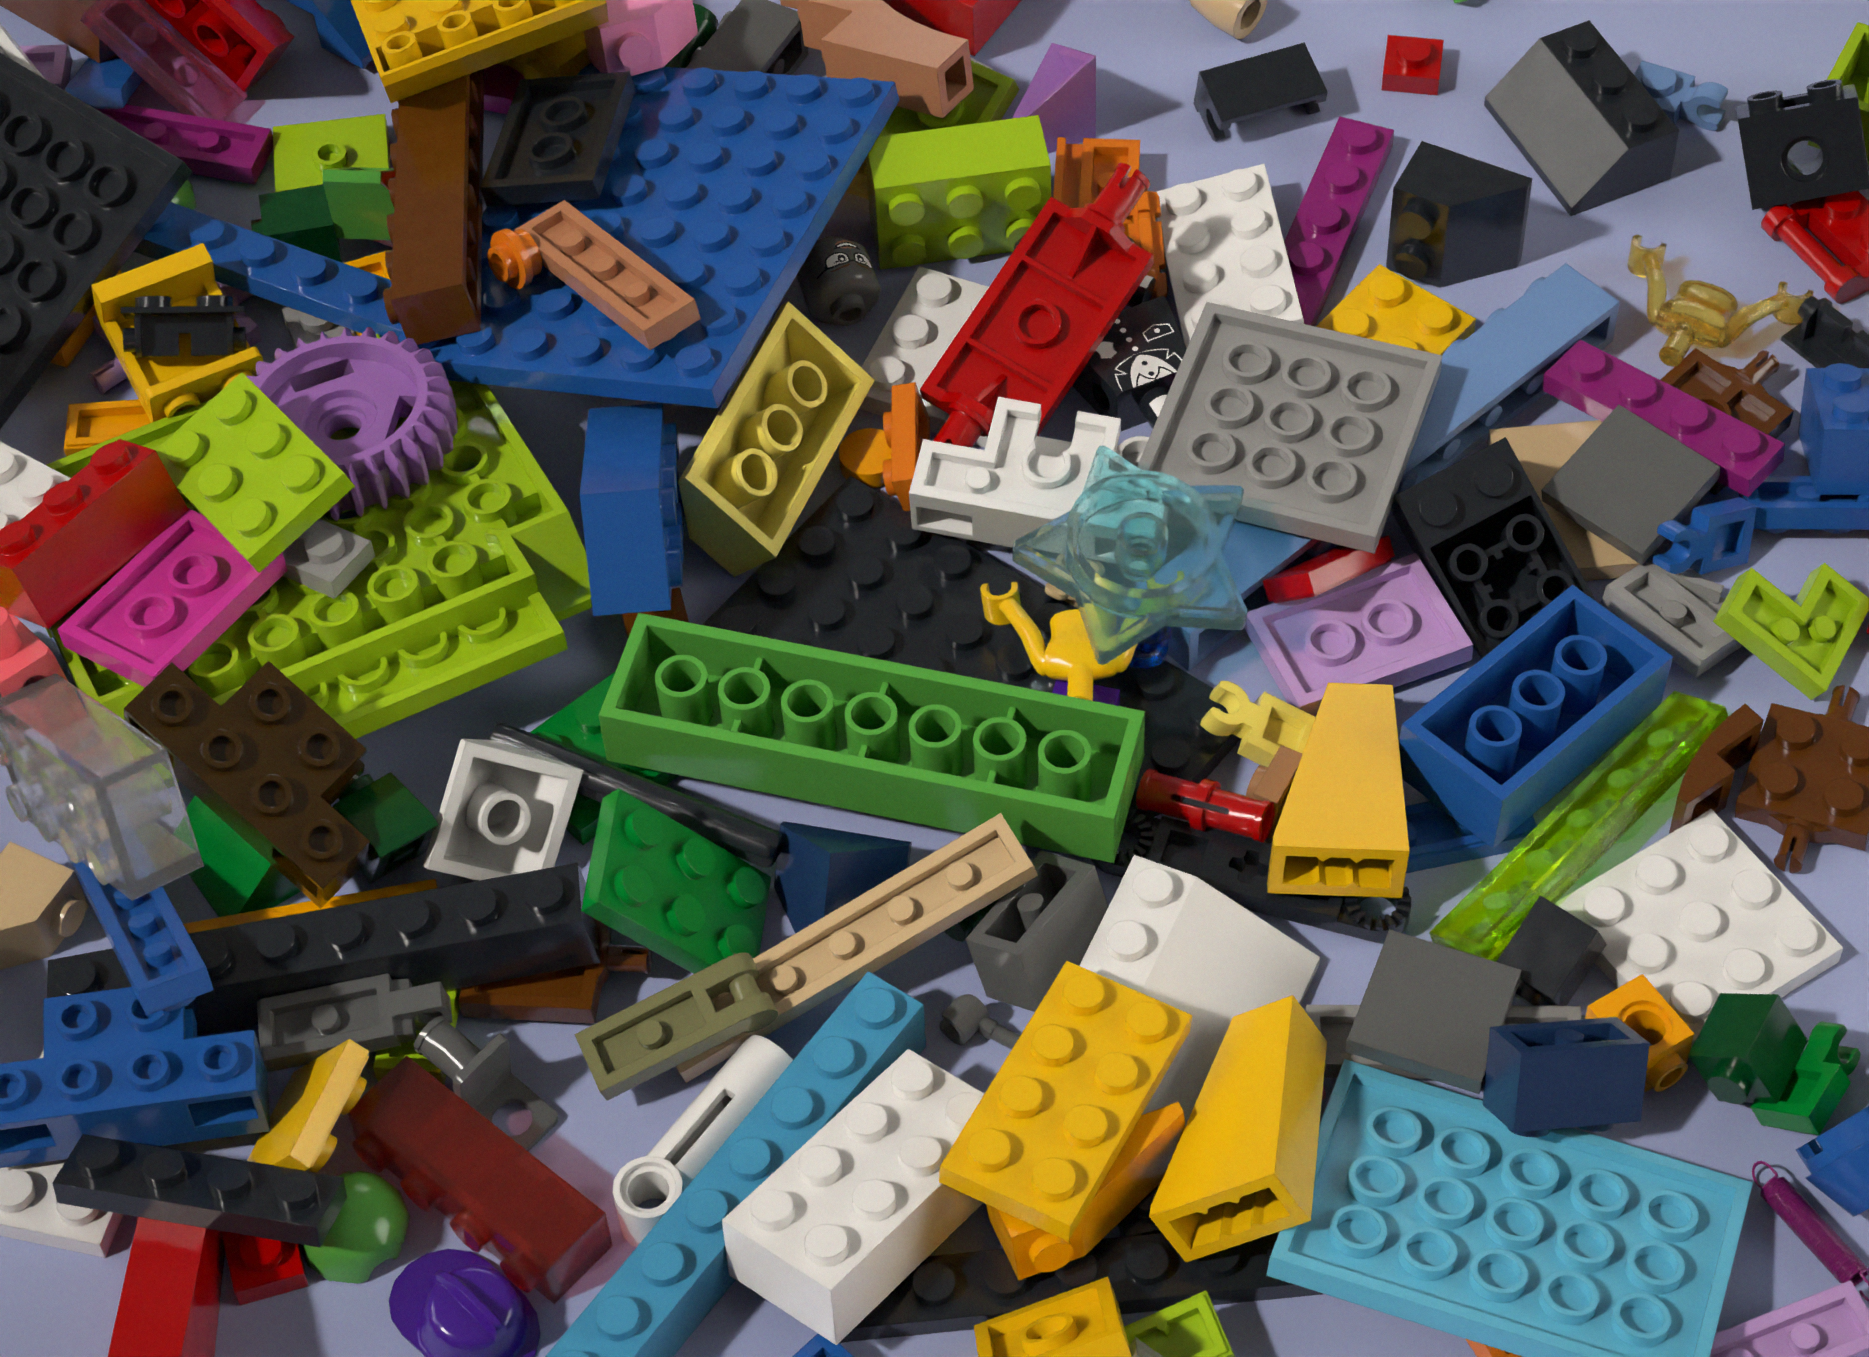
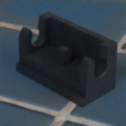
M1304 42L1199 71L1193 104L1196 111L1200 113L1212 140L1218 141L1226 138L1224 129L1231 128L1232 123L1300 104H1302L1309 115L1320 112L1318 103L1326 101L1328 91Z

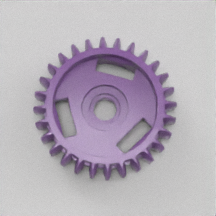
M345 327L339 337L328 338L321 331L320 340L305 344L298 338L296 349L287 353L277 348L275 350L276 360L273 363L258 361L256 363L257 376H247L355 485L352 490L328 510L335 521H338L342 511L355 509L356 513L362 517L364 507L376 503L386 510L388 505L387 498L395 494L408 499L410 495L409 485L412 483L423 486L427 485L429 482L428 470L442 469L444 463L443 454H449L453 451V436L458 432L456 403L452 387L449 386L442 364L435 361L429 349H419L413 338H407L399 342L394 331H388L379 339L371 327H367L361 336H352L351 331ZM400 417H408L405 420V422L395 431L398 419ZM350 427L360 429L351 438L344 440L330 439L331 435L338 430Z

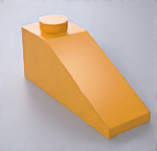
M1179 1102L1141 1115L1069 1241L986 1204L988 1218L1018 1280L1041 1272L1056 1271L1068 1262L1085 1256L1161 1183L1185 1128L1184 1111Z

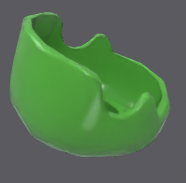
M359 1170L355 1173L347 1171L337 1175L344 1177L347 1199L321 1248L299 1244L308 1267L328 1281L356 1284L367 1281L372 1271L379 1264L387 1259L395 1260L398 1258L401 1245L405 1241L410 1214L402 1193L381 1176Z

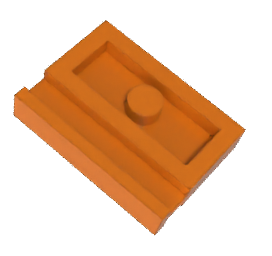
M1057 137L1053 198L1070 208H1083L1086 203L1093 204L1113 175L1118 163H1125L1131 166V170L1127 174L1130 178L1136 169L1139 170L1140 140L1083 138V144H1066L1065 137ZM1127 218L1123 223L1126 236H1128L1127 225L1133 223L1132 220H1127Z

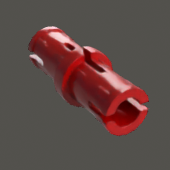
M1147 769L1143 774L1136 796L1138 809L1151 810L1189 821L1192 829L1205 832L1207 827L1250 837L1258 842H1264L1268 837L1275 813L1273 802L1268 800L1261 801L1222 790L1221 784L1218 781L1205 778L1200 783L1164 775L1152 769ZM1187 797L1227 808L1229 812L1224 814L1187 804L1182 799Z

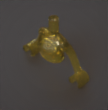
M1636 234L1632 237L1627 267L1632 274L1646 278L1648 321L1660 333L1668 336L1659 352L1660 360L1668 366H1678L1691 346L1710 350L1726 348L1734 343L1751 325L1771 314L1778 321L1788 325H1798L1803 321V318L1798 315V309L1808 297L1813 296L1814 291L1808 289V292L1804 295H1792L1787 292L1788 283L1784 281L1779 282L1776 295L1745 306L1738 311L1737 300L1730 292L1724 288L1699 280L1683 282L1679 286L1677 294L1666 301L1667 284L1662 268L1667 244L1661 242L1659 247L1646 248L1641 246V235Z

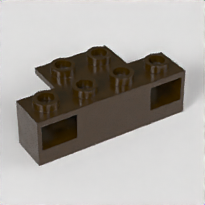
M269 660L222 706L215 702L171 662L124 707L125 732L320 909L367 862L370 841L331 806L364 772L365 764L360 759L367 753V749Z

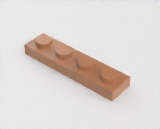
M565 200L515 229V231L523 229L532 236L539 248L542 265L649 350L671 340L680 331L701 319L694 298Z

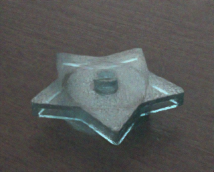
M1103 445L1099 446L1096 450L1082 494L1076 500L1072 509L1013 542L1012 560L1016 564L1076 599L1098 664L1104 665L1164 626L1243 630L1246 625L1247 608L1222 555L1242 506L1244 494L1242 486H1190L1171 475L1141 470Z

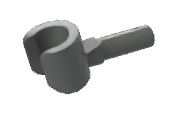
M971 994L957 997L941 1014L944 1019L939 1024L940 1030L948 1039L958 1045H964L974 1034L979 1032L985 1038L992 1039L1012 1050L1020 1037L1019 1034L990 1018L985 1005L976 996Z

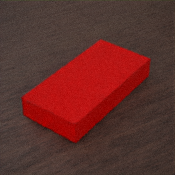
M1389 535L1380 537L1375 554L1339 545L1263 580L1269 602L1279 603L1315 597L1392 561L1391 558L1395 555Z

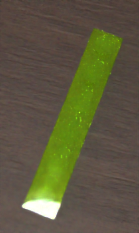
M1673 691L1429 932L1432 942L1497 962L1539 896L1541 895L1555 904L1687 771L1690 762L1701 745L1728 717L1726 707Z

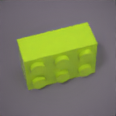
M1039 115L878 136L866 157L870 223L880 270L1013 252L1015 243L1025 235L1051 197V163Z

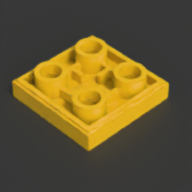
M348 1039L312 1060L309 1064L294 1071L270 1115V1131L261 1133L247 1161L317 1173L326 1164L336 1147L337 1138L330 1133L339 1115L348 1114L365 1090L367 1080L361 1077L360 1074L369 1058L367 1056L369 1051L353 1040Z

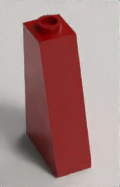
M138 1217L108 1357L215 1356L225 1257L222 1232L225 1231Z

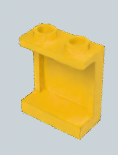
M204 243L91 285L96 317L151 423L165 417H173L175 413L193 406L197 407L202 405L201 403L211 400L241 372L246 376H257L256 363L263 361V357L258 347H250L248 342L246 350L235 351V354L230 356H191V334H179L180 357L136 358V352H124L123 328L135 327L134 319H125L121 314V307H135V297L168 296L172 297V307L197 306L196 297L222 295L215 281L213 260ZM234 318V327H239L236 319Z

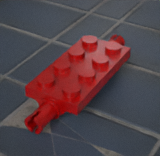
M1118 163L1113 175L1094 203H1086L1083 208H1070L1053 197L1049 198L920 388L922 399L950 415L933 441L972 448L980 436L988 437L998 397L1041 404V420L1037 436H1039L1153 265V254L1132 243L1124 234V221L1142 194L1151 185L1142 172L1136 169L1130 178L1127 174L1131 170V166L1125 163Z

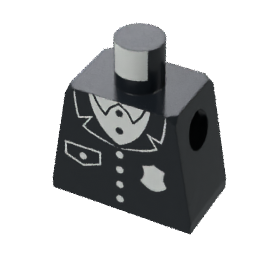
M1161 296L1123 310L1072 385L1099 415L1120 418L1121 431L1148 422L1152 429L1154 428L1187 348L1166 298Z

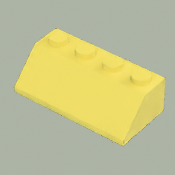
M789 301L780 306L678 481L689 538L734 577L777 557L875 381Z

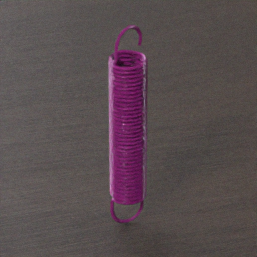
M1764 1161L1754 1163L1752 1177L1756 1185L1761 1189L1760 1196L1784 1220V1223L1791 1228L1795 1235L1803 1241V1244L1815 1254V1257L1827 1267L1826 1269L1834 1275V1278L1841 1284L1851 1280L1853 1285L1856 1286L1864 1280L1869 1285V1281L1866 1278L1869 1274L1867 1265L1862 1263V1260L1840 1239V1236L1833 1231V1228L1828 1226V1223L1821 1218V1215L1816 1213L1817 1211L1809 1205V1202L1800 1195L1795 1187L1785 1177L1778 1178V1173L1768 1163ZM1759 1164L1766 1165L1775 1174L1763 1187L1757 1182L1755 1177V1168ZM1860 1290L1861 1296L1869 1302V1298Z

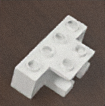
M998 397L985 450L923 439L909 491L912 529L1148 573L1158 569L1169 522L1170 484L1116 474L1120 459V451L1116 450L1121 432L1120 418L1078 411L1072 442L1037 436L1041 420V404Z

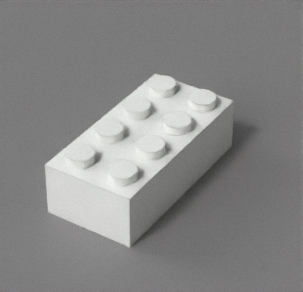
M906 1050L722 1219L729 1275L837 1345L983 1204L981 1201L939 1183L940 1165L984 1093L912 1050Z

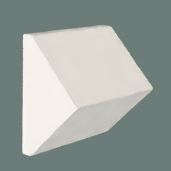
M461 739L436 820L439 825L432 833L423 867L478 881L554 867L584 770L496 740Z

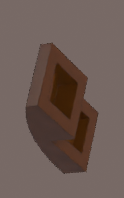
M1746 703L1728 716L1710 734L1690 762L1679 789L1669 833L1674 832L1710 809L1717 814L1726 808L1734 773L1752 759L1764 722Z

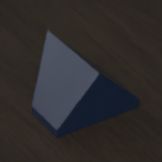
M783 821L780 824L783 847L776 861L774 889L796 934L908 868L912 842Z

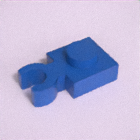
M1741 497L1694 507L1692 509L1690 525L1685 526L1676 520L1663 522L1658 526L1657 533L1674 543L1666 553L1653 556L1652 563L1672 574H1679L1690 568L1701 575L1748 563L1757 506Z

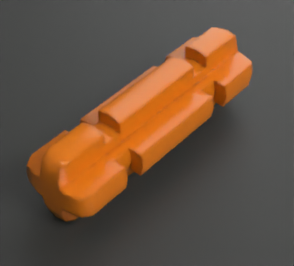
M1146 191L1127 217V220L1133 221V223L1127 225L1128 237L1132 238L1137 246L1153 254V265L1146 274L1156 279L1155 288L1150 299L1153 300L1161 296L1167 297L1168 283L1167 274L1160 271V269L1166 268L1162 222L1156 221V218L1161 217L1160 197L1157 192Z

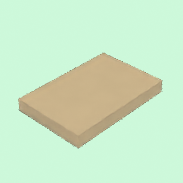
M1594 420L1489 429L1488 446L1504 437L1507 438L1585 581L1619 578L1640 564L1542 501L1541 489L1598 428L1602 421Z

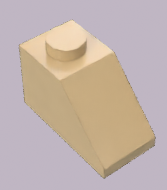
M11 841L0 853V970L50 957L65 937H70L78 930L84 919L85 911L89 907L74 870Z

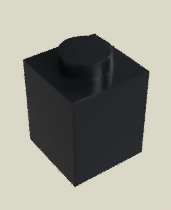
M1540 895L1497 962L1521 970L1520 981L1515 993V997L1529 1006H1542L1545 1001L1552 1006H1567L1607 944L1598 930Z

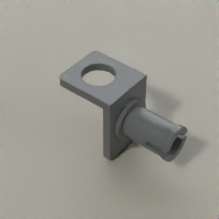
M438 1016L430 1021L417 1036L414 1042V1050L419 1055L426 1057L453 1080L456 1118L509 1163H517L557 1124L558 1113L511 1073L509 1040L501 1033L480 1050L454 1028L448 1019L444 1016ZM509 1103L521 1104L531 1112L532 1123L520 1135H504L498 1132L492 1123L493 1115L498 1108Z

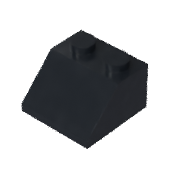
M1421 141L1393 187L1386 268L1409 279L1419 280L1439 288L1517 268L1522 258L1533 178Z

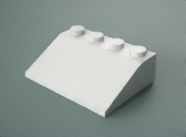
M1134 855L1079 966L1192 1015L1191 1028L1187 1038L1142 1113L1143 1115L1179 1102L1184 1111L1186 1126L1232 1018L1294 995L1301 1005L1318 969L1320 957L1200 878Z

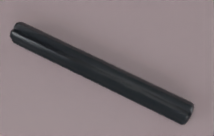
M507 723L497 724L492 734L488 737V740H496L584 770L577 790L578 794L602 803L603 797L620 788L733 855L761 867H772L781 853L783 847L782 834L773 828Z

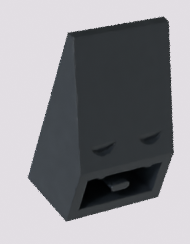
M1506 437L1394 496V502L1390 511L1413 553H1416L1472 641L1473 647L1481 659L1571 585H1574L1595 600Z

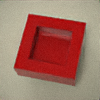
M1388 35L1381 90L1438 96L1444 40Z
M222 1232L234 1293L240 1306L309 1286L299 1244Z

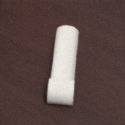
M758 1035L749 1036L646 1156L631 1160L619 1170L613 1183V1197L623 1237L632 1246L637 1248L793 1061L774 1042ZM649 1199H661L664 1201L660 1206L652 1209L637 1207L643 1201Z

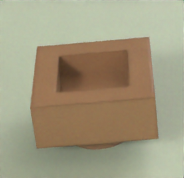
M1282 745L1279 747L1269 767L1263 765L1257 767L1246 792L1247 797L1261 801L1268 800L1274 803V819L1268 838L1273 839L1302 757V753Z

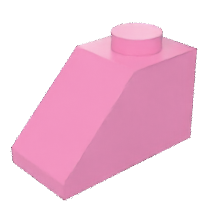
M606 0L609 22L583 31L588 59L601 73L630 71L631 76L663 68L698 34L693 0Z

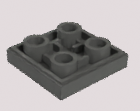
M1618 404L1541 489L1542 501L1643 565L1666 539L1657 533L1658 526L1668 520L1681 522L1720 479V467Z
M1389 929L1347 1038L1346 1052L1480 1094L1486 1074L1490 1027L1504 1026L1520 981L1521 970Z

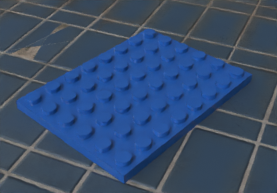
M591 62L581 69L578 75L598 74L601 72ZM663 67L631 76L635 93L600 198L588 199L578 203H568L694 298L701 319L680 331L671 340L649 350L543 265L541 272L533 276L532 282L528 286L521 289L512 288L506 282L498 280L489 266L487 253L489 248H491L492 235L502 229L515 231L516 228L562 201L531 203L521 207L512 205L487 206L482 214L481 331L417 345V347L430 350L435 361L442 364L448 381L718 408L900 100L895 82L869 80L860 77L846 79L816 77L811 74L784 75L768 74L760 71H722L705 67L696 69ZM404 331L398 337L399 342L406 339Z

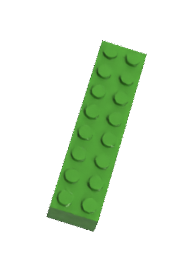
M638 613L599 713L607 761L962 833L971 831L1001 813L1021 845L1110 863L1115 862L1144 758L1145 711L643 613Z

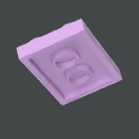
M1416 553L1385 563L1315 597L1271 603L1245 613L1244 629L1287 703L1313 716L1317 715L1328 682L1393 685V688L1472 659V641Z

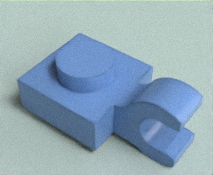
M1643 60L1634 73L1636 78L1674 124L1681 118L1703 129L1717 130L1725 117L1726 110L1720 109L1728 94V88L1719 83L1704 82L1694 87L1696 76Z

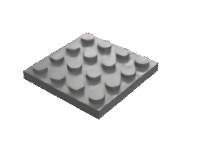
M1206 302L1133 477L1170 484L1171 505L1375 554L1394 502V496L1398 491L1439 379L1442 355Z

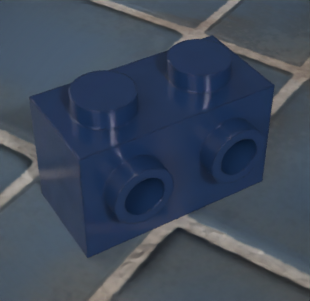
M1617 1017L1490 1027L1483 1106L1506 1125L1509 1131L1524 1137H1543L1549 1134L1550 1129L1572 1127L1586 1131L1602 1132L1610 1130L1613 1124L1640 1122L1650 1043Z

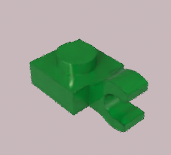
M1821 1021L1813 1028L1808 1044L1800 1056L1777 1104L1753 1102L1750 1108L1762 1126L1820 1135L1851 1084L1847 1076L1855 1070L1861 1056L1858 1048L1839 1046L1840 1041L1847 1032L1845 1025Z

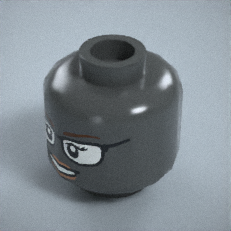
M830 236L817 240L796 275L811 316L822 323L840 326L858 323L878 302L881 287L866 248L857 241L839 236Z

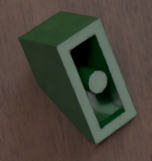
M391 772L376 781L373 780L370 774L357 778L338 798L340 801L333 805V808L370 841L367 862L360 869L369 884L374 883L424 854L428 849L433 831L439 825L432 813Z

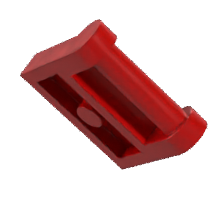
M1859 191L1798 201L1790 206L1788 204L1776 205L1766 213L1762 219L1761 228L1774 241L1782 240L1825 282V292L1836 303H1845L1869 291V201ZM1805 228H1807V229H1808L1834 256H1836L1845 266H1842L1831 254H1829V253L1805 230Z

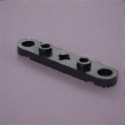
M1132 808L1128 812L1123 832L1133 835L1138 840V845L1133 846V851L1127 849L1125 854H1123V850H1119L1114 863L1091 859L1093 864L1101 871L1123 878L1133 856L1136 855L1196 876L1247 910L1372 942H1384L1389 929L1403 933L1410 920L1412 897L1409 895L1407 886L1403 888L1402 898H1384L1390 901L1396 911L1394 910L1391 913V916L1389 914L1385 915L1384 919L1381 916L1373 919V915L1369 914L1367 917L1364 910L1360 911V903L1370 897L1268 893L1267 880L1272 843L1258 842L1252 838L1209 827L1206 828L1205 832L1192 829L1189 822L1165 816L1158 819L1143 815L1142 813H1136V810ZM1246 864L1258 867V875H1254L1250 883L1238 880V872H1242Z

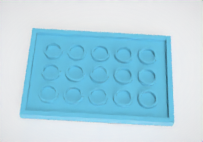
M1344 1059L1319 1126L1311 1221L1279 1232L1270 1256L1266 1276L1522 1357H1710L1753 1182L1575 1128L1550 1129L1549 1134L1543 1137L1520 1136L1509 1131L1506 1125L1483 1106L1482 1100Z

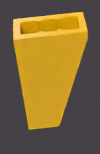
M1328 682L1273 835L1267 892L1274 894L1402 898L1410 850L1393 685Z
M1294 995L1232 1018L1150 1206L1149 1217L1185 1262L1311 1221L1327 1040Z

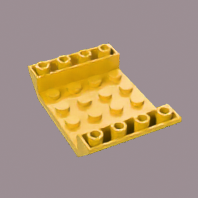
M350 0L390 103L609 22L606 0Z

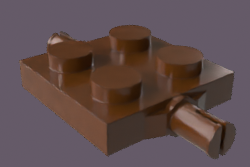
M1695 348L1660 379L1775 439L1791 425L1794 410L1769 395L1762 386L1780 368L1778 359L1773 354L1768 358V351H1760L1743 369H1737L1721 364ZM1716 482L1709 492L1716 496L1725 485Z
M1845 685L1836 686L1833 689L1825 715L1771 703L1736 801L1735 818L1766 825L1783 835L1778 853L1774 858V864L1784 872L1791 852L1789 873L1801 871L1810 842L1836 843L1863 851L1866 849L1869 840V727L1851 721L1856 705L1860 700V694L1852 687H1849L1843 706Z
M597 920L600 963L461 988L458 1004L463 1017L595 1024L601 989L608 979L610 972H642L649 974L651 971L650 965H652V950L645 946L612 944L611 935L613 929Z

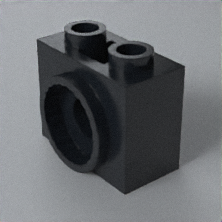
M1839 79L1824 80L1808 85L1806 87L1807 93L1783 97L1782 91H1765L1749 96L1747 104L1736 106L1752 210L1869 189V168L1858 95L1854 84L1843 86L1842 80ZM1811 141L1816 143L1820 147L1818 156L1807 164L1793 162L1788 157V153L1798 142Z

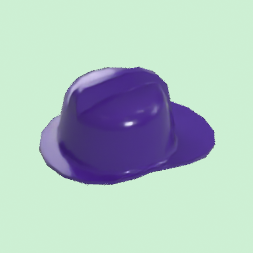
M444 1249L426 1253L408 1264L394 1281L389 1297L391 1320L401 1335L425 1357H535L541 1336L537 1312L527 1297L507 1277L501 1274L488 1261L474 1253L456 1249Z

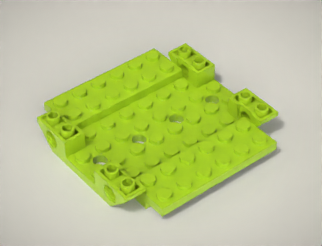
M448 381L449 386L452 387L456 403L458 432L453 436V451L449 454H443V468L440 470H428L429 482L427 485L410 484L408 499L397 494L387 498L388 505L386 510L376 503L364 507L362 517L357 515L349 519L335 521L331 517L330 511H327L320 518L370 540L375 553V557L335 599L282 576L183 673L222 706L269 660L348 733L357 739L567 650L565 633L559 621L592 608L586 551L568 509L488 385ZM210 400L201 403L202 405L197 407L193 406L175 413L170 418H162L48 463L46 466L72 478L90 463L91 456L99 448L118 439L155 450ZM400 417L398 419L395 431L405 422V420L408 417ZM353 427L344 428L333 433L330 439H348L355 436L360 429ZM475 466V467H474L473 469H471V470L464 471V472H460V471H463V470H465V469H468V468H470V467ZM179 491L187 507L200 513L198 509ZM124 564L53 626L45 629L49 637L54 638L76 683L89 720L129 802L179 782L177 778L125 732L124 707L145 687L64 647L57 630L126 565Z

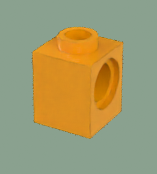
M1643 974L1587 1006L1585 1019L1617 1017L1652 1044L1649 1046L1644 1093L1652 1088L1656 1092L1664 1091L1679 1081L1688 1069V1054L1695 1033Z

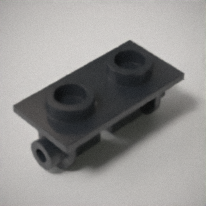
M232 296L196 297L197 306L172 307V297H135V307H121V314L125 319H134L135 327L123 328L124 352H136V358L180 357L179 334H191V356H230L235 354V351L247 349L246 327H234V318H247V311L244 306H233Z
M1814 296L1808 297L1798 309V315L1803 318V321L1781 337V341L1816 368H1826L1829 365L1838 363L1853 365L1857 368H1869V334L1864 330L1858 333L1853 331V322L1832 307V302L1827 298L1818 300Z

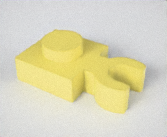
M1220 681L1212 690L1209 699L1223 705L1227 709L1228 714L1212 707L1202 718L1200 725L1209 733L1217 736L1233 734L1241 738L1237 754L1266 767H1269L1281 745L1303 754L1315 716L1265 691L1253 703L1241 687L1229 681Z

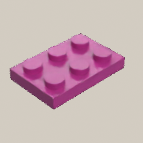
M189 509L143 548L57 630L64 647L146 687L171 662L184 672L288 569L283 553H281L258 573L202 514Z

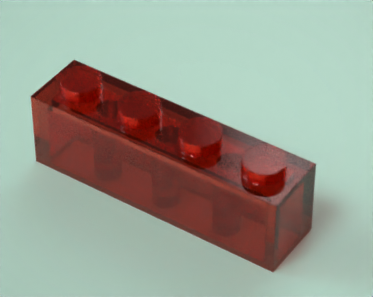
M405 1056L359 1099L348 1113L356 1138L352 1142V1146L357 1155L374 1171L381 1173L387 1168L401 1180L400 1184L406 1195L419 1208L430 1212L435 1207L450 1219V1226L453 1232L471 1250L480 1252L485 1248L501 1261L500 1267L504 1274L522 1291L530 1293L535 1288L555 1304L613 1246L606 1213L408 1056Z

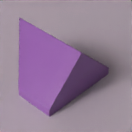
M1051 43L1012 117L1020 118L1039 115L1048 154L1056 151L1057 137H1065L1066 144H1079L1083 142V138H1096V55Z

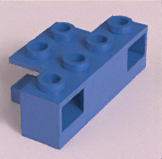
M132 987L44 998V1058L0 1064V1168L67 1159L82 1134L152 1146H165L270 1131L268 1072L254 1030L198 1037L197 1021L193 1009H185L183 1007L173 1011L160 1010L146 1015Z

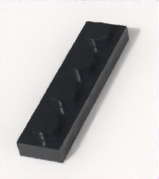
M82 1134L52 1182L57 1203L319 1248H321L347 1199L344 1177Z

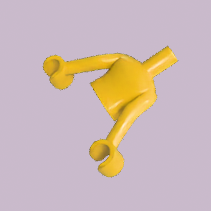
M1177 574V582L1170 587L1156 586L1154 575H1149L1146 578L1147 595L1122 625L1117 646L1115 644L1116 618L1110 612L1100 609H1072L1059 612L1049 621L1051 639L1047 647H1045L1044 638L1038 626L1021 606L1017 582H1011V590L999 596L990 594L989 583H984L980 587L985 619L994 625L1012 624L1022 640L1036 672L1041 676H1048L1054 680L1068 681L1067 696L1093 701L1094 680L1112 677L1126 670L1132 660L1139 639L1154 615L1160 617L1176 616L1185 609L1187 604L1183 574Z

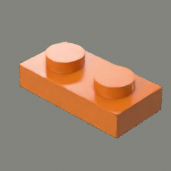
M915 382L892 386V410L883 413L885 439L888 447L891 448V459L883 461L884 484L889 496L897 495L903 511H910L909 491L923 439L930 440V417Z

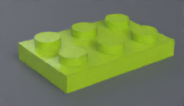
M243 372L155 449L176 488L258 573L355 487L346 474Z

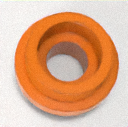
M502 229L492 235L491 248L488 250L487 258L495 277L501 282H506L514 289L528 286L532 282L533 276L538 275L542 270L541 254L532 236L523 229L516 231Z

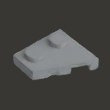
M1647 560L1643 565L1639 564L1608 584L1605 588L1601 604L1672 655L1673 661L1694 678H1697L1743 646L1713 622L1725 601V598L1720 597L1724 585L1700 577L1692 578L1681 573L1672 574L1655 565L1651 560Z

